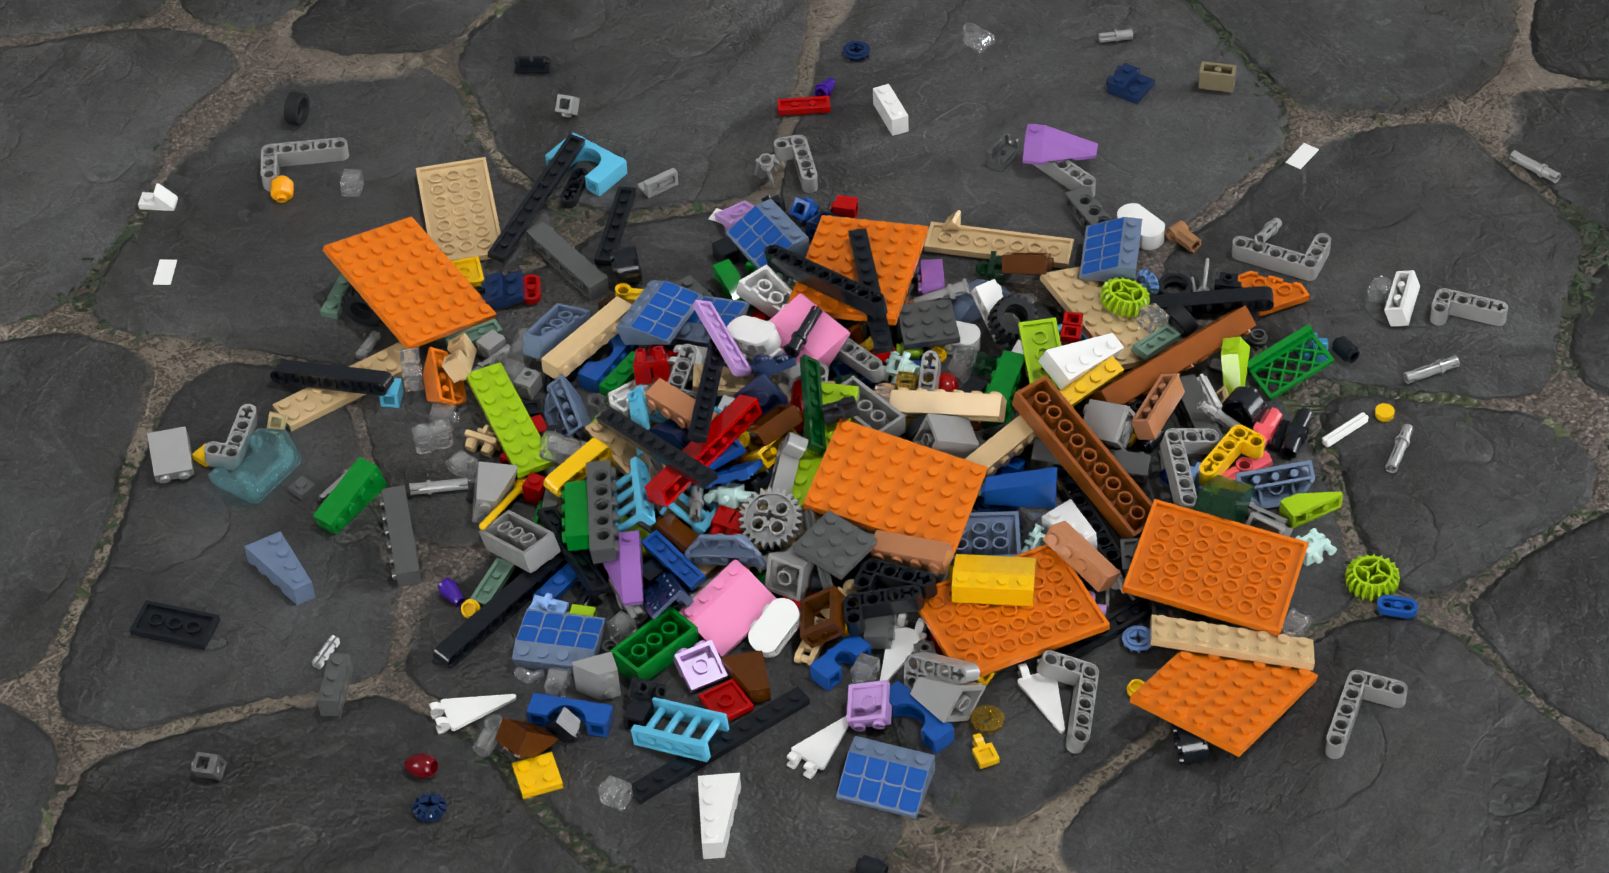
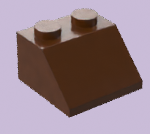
M503 717L495 741L502 744V749L513 752L515 757L524 759L525 756L536 757L556 743L558 738L536 724Z

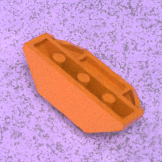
M430 347L423 370L427 401L443 406H457L466 403L467 395L464 381L459 380L454 383L442 367L444 357L449 355L448 352Z

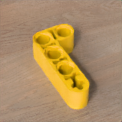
M1243 425L1233 426L1200 464L1199 484L1203 487L1213 486L1241 453L1252 459L1261 458L1264 454V436Z
M592 438L545 478L544 487L557 497H562L561 491L565 490V482L582 481L587 477L586 463L610 459L611 467H613L614 460L611 448L598 438Z

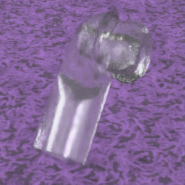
M517 667L514 670L515 677L527 684L545 677L542 668L530 671L524 667Z

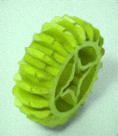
M1115 277L1114 279H1109L1102 286L1100 303L1103 304V308H1107V312H1113V315H1119L1120 318L1124 316L1127 319L1129 317L1135 319L1136 316L1141 317L1147 311L1150 303V293L1147 292V288L1142 287V284L1136 283V280L1131 281L1123 277L1120 279Z
M1374 553L1372 556L1365 554L1364 557L1358 555L1356 559H1352L1350 564H1348L1345 572L1346 587H1349L1350 593H1354L1355 597L1361 596L1362 601L1367 598L1371 602L1373 599L1378 600L1383 595L1393 596L1400 582L1399 571L1395 563H1390L1389 558L1383 559L1382 555L1377 557Z

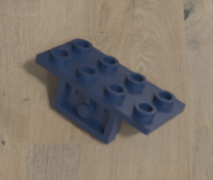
M670 571L662 573L652 587L648 586L643 591L644 606L653 620L675 600L680 604L684 602L688 607L694 602L689 592L674 578Z

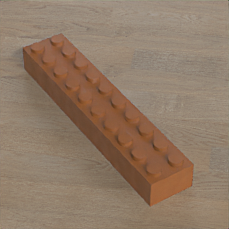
M1246 305L1233 310L1109 382L1085 399L1088 404L1090 399L1129 405L1135 402L1138 397L1148 394L1161 374L1180 375V372L1194 367V364L1209 358V355L1221 351L1223 338L1244 337L1252 332L1251 328L1256 326V323Z
M1045 375L1015 392L1012 406L1122 539L1140 538L1153 503L1051 380Z

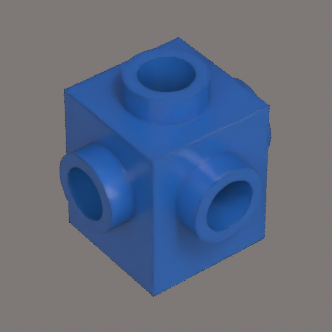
M805 196L804 199L795 197L789 214L795 216V220L805 224L806 221L819 213L818 209L820 206L814 204L815 200Z

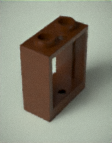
M1007 252L1002 255V273L1047 274V272H1051V269L1054 268V258H1051V253Z
M780 404L757 419L746 430L750 435L751 443L756 446H767L803 422L800 409L792 404Z
M834 585L800 600V638L811 648L845 634L843 608L845 595ZM830 605V618L814 625V612Z

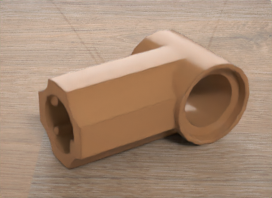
M1182 220L1165 229V235L1171 243L1178 242L1189 252L1194 253L1201 246L1202 240L1191 233L1187 224Z

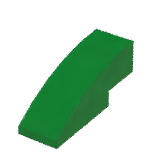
M727 259L714 264L713 276L722 286V292L726 298L745 301L736 295L738 282L742 278L732 262ZM750 304L748 310H751L755 307Z

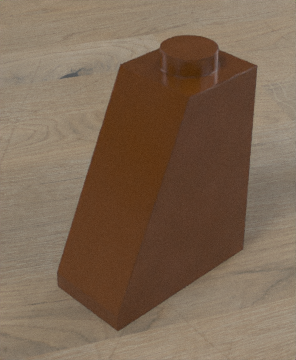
M672 513L665 517L663 515L657 517L656 523L650 529L651 532L655 530L660 532L684 556L685 551L699 536Z
M762 650L722 657V663L728 673V678L736 680L752 703L771 701L770 685Z

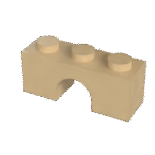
M464 332L449 340L447 350L450 354L444 357L442 367L454 383L459 380L464 381L470 375L477 352L476 347Z

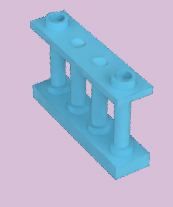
M640 384L627 394L631 420L649 430V422L658 425L669 420L656 409V416L647 413V407L649 406L646 403L643 385ZM636 447L637 456H643L645 452Z
M636 456L630 459V472L616 481L617 490L631 480L633 482L632 486L621 494L617 495V493H614L618 502V507L615 508V511L617 510L619 520L615 525H618L619 533L626 531L639 521L645 522L649 526L656 523L654 503H650L644 488L651 481L649 465ZM634 494V500L619 510V504ZM636 508V514L621 524L620 519Z
M691 483L686 489L691 492V488L695 485ZM682 492L677 498L688 506L690 498ZM703 492L702 500L710 508L711 513L703 509L701 510L702 523H694V518L693 522L689 521V514L674 503L676 499L668 507L664 506L659 513L663 515L669 508L692 527L691 530L700 535L704 534L711 526V520L719 505L718 502L714 501L706 503L704 500L705 493Z
M653 697L652 703L655 714L646 726L634 724L631 733L634 745L708 762L711 757L708 746L709 740L717 729L728 732L729 724L725 713ZM662 717L672 718L664 731L654 729ZM680 721L690 723L682 735L672 733ZM698 725L708 727L701 739L690 738Z

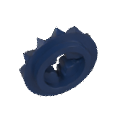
M852 41L843 47V54L850 61L857 60L858 62L859 59L865 60V57H869L870 47L865 42Z
M432 792L429 795L423 793L422 797L416 798L413 804L414 815L419 820L425 822L441 818L446 811L445 799L440 794L434 795ZM432 802L433 806H431L429 811H427L426 806H428V804Z

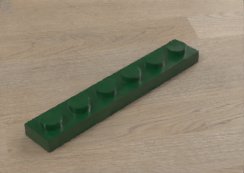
M804 354L800 357L805 438L808 439L806 448L822 455L826 452L824 418L821 411L823 401L820 363L818 360Z

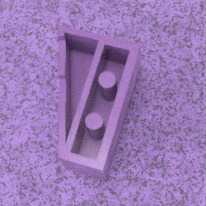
M920 260L921 267H917L919 294L925 295L945 288L943 260Z

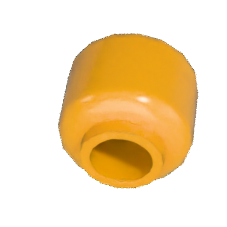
M281 175L271 181L270 195L274 200L279 203H285L292 199L294 183L289 177Z

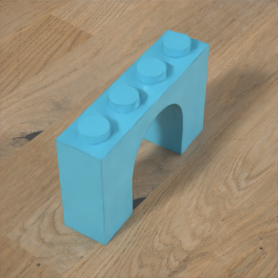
M574 132L572 133V134L575 135V136H578V137H581V138L585 139L584 137L579 136V135H577V134L574 133ZM565 139L545 155L546 165L549 164ZM585 139L584 147L571 164L572 166L581 161H592L598 164L596 168L585 176L586 190L599 197L628 174L625 159Z

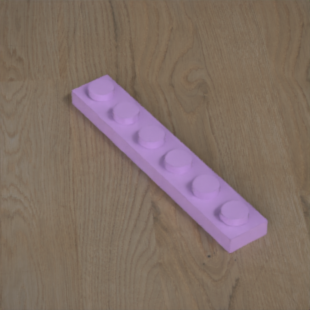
M695 300L692 306L731 373L735 376H750L752 369L712 302Z

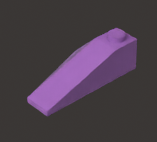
M1028 124L1025 134L1023 163L1043 165L1046 164V161L1054 160L1060 163L1063 162V159L1071 158L1075 161L1096 158L1098 144L1046 125Z
M639 530L620 532L619 537H616L620 546V552H617V561L603 562V566L607 570L623 606L644 604L643 551Z

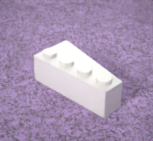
M767 264L739 280L736 295L771 318L788 304L792 290Z
M1110 333L1048 349L1038 362L1059 389L1062 390L1109 357L1113 356L1116 358L1124 347L1116 336Z
M740 773L698 776L703 859L725 858L730 829L734 820V812L738 803V795L741 791Z

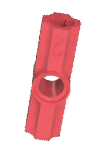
M1273 407L1267 409L1261 421H1257L1253 427V431L1264 436V449L1267 444L1271 443L1283 416L1278 409Z
M1265 450L1263 456L1259 459L1239 458L1236 461V465L1228 468L1217 481L1218 486L1222 490H1226L1237 484L1235 473L1272 466L1273 461L1270 454Z

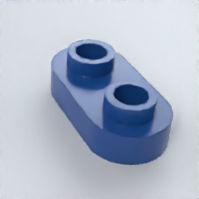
M1383 595L1377 600V610L1380 614L1386 616L1413 618L1417 614L1418 603L1412 598Z

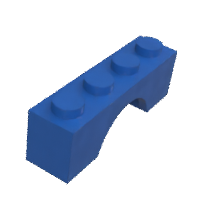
M616 334L608 341L611 355L601 361H588L578 372L579 386L599 394V384L631 351L635 352L639 345H624L620 335Z
M899 681L895 682L890 686L889 703L892 705V717L908 716L919 720L923 724L921 729L922 743L935 754L954 741L953 725L950 722L943 723L910 695L911 690L908 686H904Z
M533 693L527 709L529 723L546 727L554 712L566 707L583 721L589 735L608 737L614 721L613 705Z

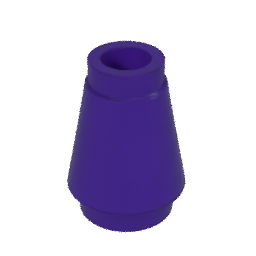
M829 77L816 85L815 96L830 97L835 86V80Z
M445 578L439 583V593L456 607L461 606L465 602V598L455 580Z

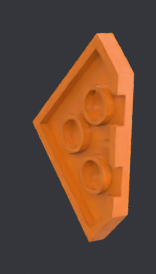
M1254 271L1238 275V282H1241V288L1258 286L1272 288L1274 307L1268 311L1257 312L1260 317L1310 300V294L1301 283L1294 282L1291 284L1283 282L1282 278L1270 275L1268 278L1259 276L1258 272Z

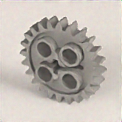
M769 486L767 492L760 488L761 494L758 495L756 492H753L754 498L747 497L749 503H742L745 510L739 511L740 515L743 516L738 519L742 524L740 529L744 531L743 535L749 537L748 539L752 543L755 541L754 545L757 548L762 544L763 550H766L768 545L771 550H774L775 545H778L781 549L783 542L789 545V538L795 540L793 533H800L797 526H803V523L799 520L804 518L803 514L799 513L802 511V508L798 505L799 501L794 499L792 493L787 495L786 489L780 493L779 487L772 491ZM762 505H768L765 510H759ZM781 508H787L785 513H778ZM758 523H764L763 527L755 529ZM776 527H783L780 532H774Z

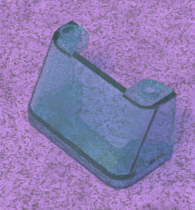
M258 428L249 438V445L253 452L230 474L223 467L213 469L208 474L212 483L248 503L257 504L262 501L301 462V454L287 430Z

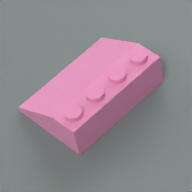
M802 293L769 320L775 324L781 337L780 348H782L784 354H787L784 351V346L790 342L792 333L799 329L811 307L814 305L817 307L816 304ZM823 311L808 334L807 343L801 347L799 356L794 357L795 361L800 364V357L805 354L829 367L851 332Z
M734 559L693 598L694 602L689 607L687 605L684 606L679 613L698 627V635L702 641L712 640L718 655L723 657L731 652L748 635L751 624L762 616L764 607L767 604H771L777 598L746 567Z

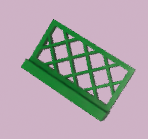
M1307 324L1248 360L1247 371L1248 375L1253 377L1269 400L1272 401L1333 364L1335 360L1313 333L1312 327ZM1313 340L1316 344L1315 350L1305 348L1306 343ZM1293 351L1301 352L1299 359L1289 358V354ZM1303 353L1314 354L1313 360H1302ZM1317 355H1324L1328 359L1323 363L1315 362ZM1276 361L1285 362L1283 369L1273 368V364ZM1287 363L1298 364L1297 370H1286ZM1301 364L1310 365V371L1299 372ZM1269 371L1267 379L1259 378L1257 373ZM1271 373H1282L1281 380H1271ZM1285 374L1295 375V379L1292 382L1283 381ZM1268 385H1279V388L1271 394L1268 390Z

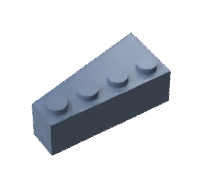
M559 303L555 304L523 334L524 355L531 356L532 358L544 357L590 319V310Z
M281 531L244 546L248 562L252 566L257 567L262 575L265 574L270 579V582L277 585L296 605L315 598L312 581Z

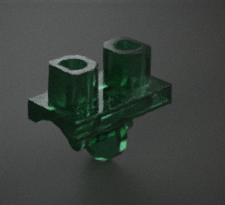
M991 251L989 263L986 260L977 263L976 271L982 277L987 275L989 277L988 281L995 279L996 282H1004V273L1000 270L1002 269V257H997V251Z
M971 351L968 370L979 372L981 376L985 374L992 375V371L997 369V359L1001 356H991L985 354V352Z

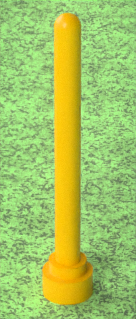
M526 477L519 478L514 482V489L479 524L480 530H485L519 494H523L522 485L527 479Z

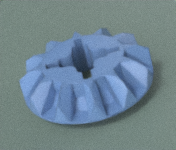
M1141 269L1137 273V282L1142 284V287L1147 288L1150 296L1157 295L1159 293V283L1156 276L1148 269Z
M1131 626L1123 632L1122 642L1124 643V648H1129L1130 652L1133 650L1138 653L1142 650L1147 652L1150 647H1153V645H1150V629L1147 627ZM1137 636H1139L1141 640L1140 643L1136 641Z

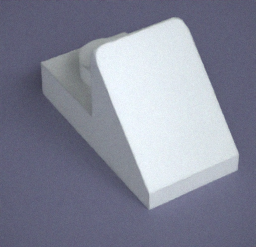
M157 183L154 193L142 192L138 206L142 210L174 211L178 197Z

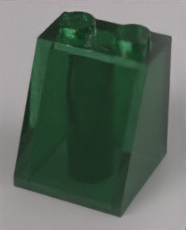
M1217 475L1199 490L1194 509L1244 524L1255 486Z

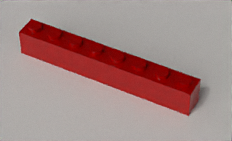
M739 395L711 422L706 444L691 441L682 451L709 467L736 438L762 415L758 399ZM665 466L644 488L650 503L668 507L692 482Z

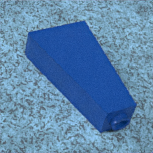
M1052 467L986 477L985 485H981V496L984 497V505L1055 509L1057 468Z

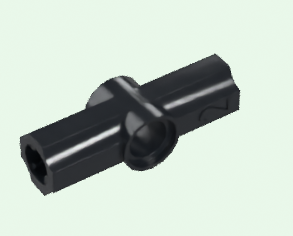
M1302 407V409H1298L1292 423H1289L1287 426L1285 440L1280 449V454L1286 459L1296 458L1301 445L1306 442L1309 426L1313 420V413L1308 408Z

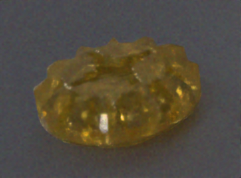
M982 705L972 712L971 723H973L974 729L978 728L981 733L988 731L990 734L991 731H998L999 727L1003 726L1004 714L996 706ZM991 715V721L989 720L988 722L984 723V720L989 718Z

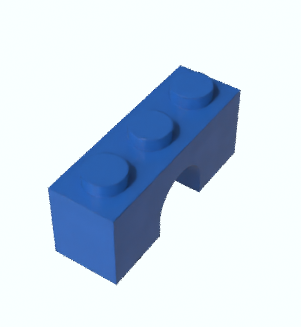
M849 635L844 637L840 643L828 649L822 657L812 662L810 665L811 679L826 691L831 690L842 681V667L839 665L847 663L856 669L871 658V644L860 636Z

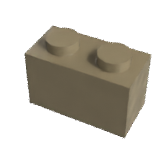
M1202 61L1198 88L1233 92L1237 65Z

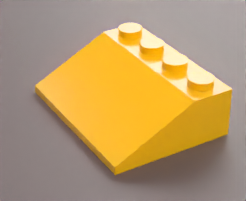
M956 554L952 577V602L1033 606L1036 558Z

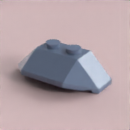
M976 279L968 283L970 292L976 286L984 284L988 281ZM1001 286L1002 295L1008 297L1011 293L1004 286ZM966 293L957 296L954 300L951 299L956 321L971 323L982 317L971 294L968 295Z
M561 374L547 386L548 393L543 413L548 426L557 425L561 428L563 439L573 437L575 431L583 429L591 423L581 396L564 375Z
M1312 460L1235 473L1239 494L1263 509L1280 507V501L1297 493H1306L1315 480Z
M700 534L685 551L686 558L694 565L728 566L736 559L743 566L766 567V562L759 550L746 535Z

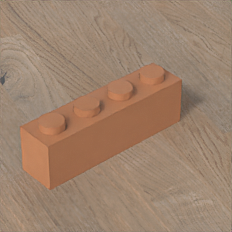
M1161 374L1133 417L1131 423L1138 440H1155L1182 398L1185 390L1178 374Z
M659 378L645 392L647 405L652 410L656 409L661 412L665 418L675 421L681 428L689 430L696 400ZM713 411L711 422L718 416V413Z
M1066 521L1051 525L1043 538V541L1097 592L1111 588L1121 574L1114 565Z
M876 530L873 536L877 539V545L869 552L871 558L941 574L947 573L954 557L951 543Z

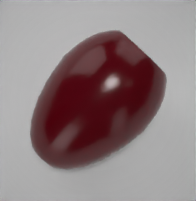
M426 753L414 754L408 757L404 763L405 769L411 775L419 778H430L438 770V762L435 757Z

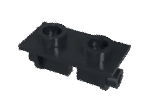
M518 56V58L514 59L516 65L515 73H549V57L533 56V61H530V56Z

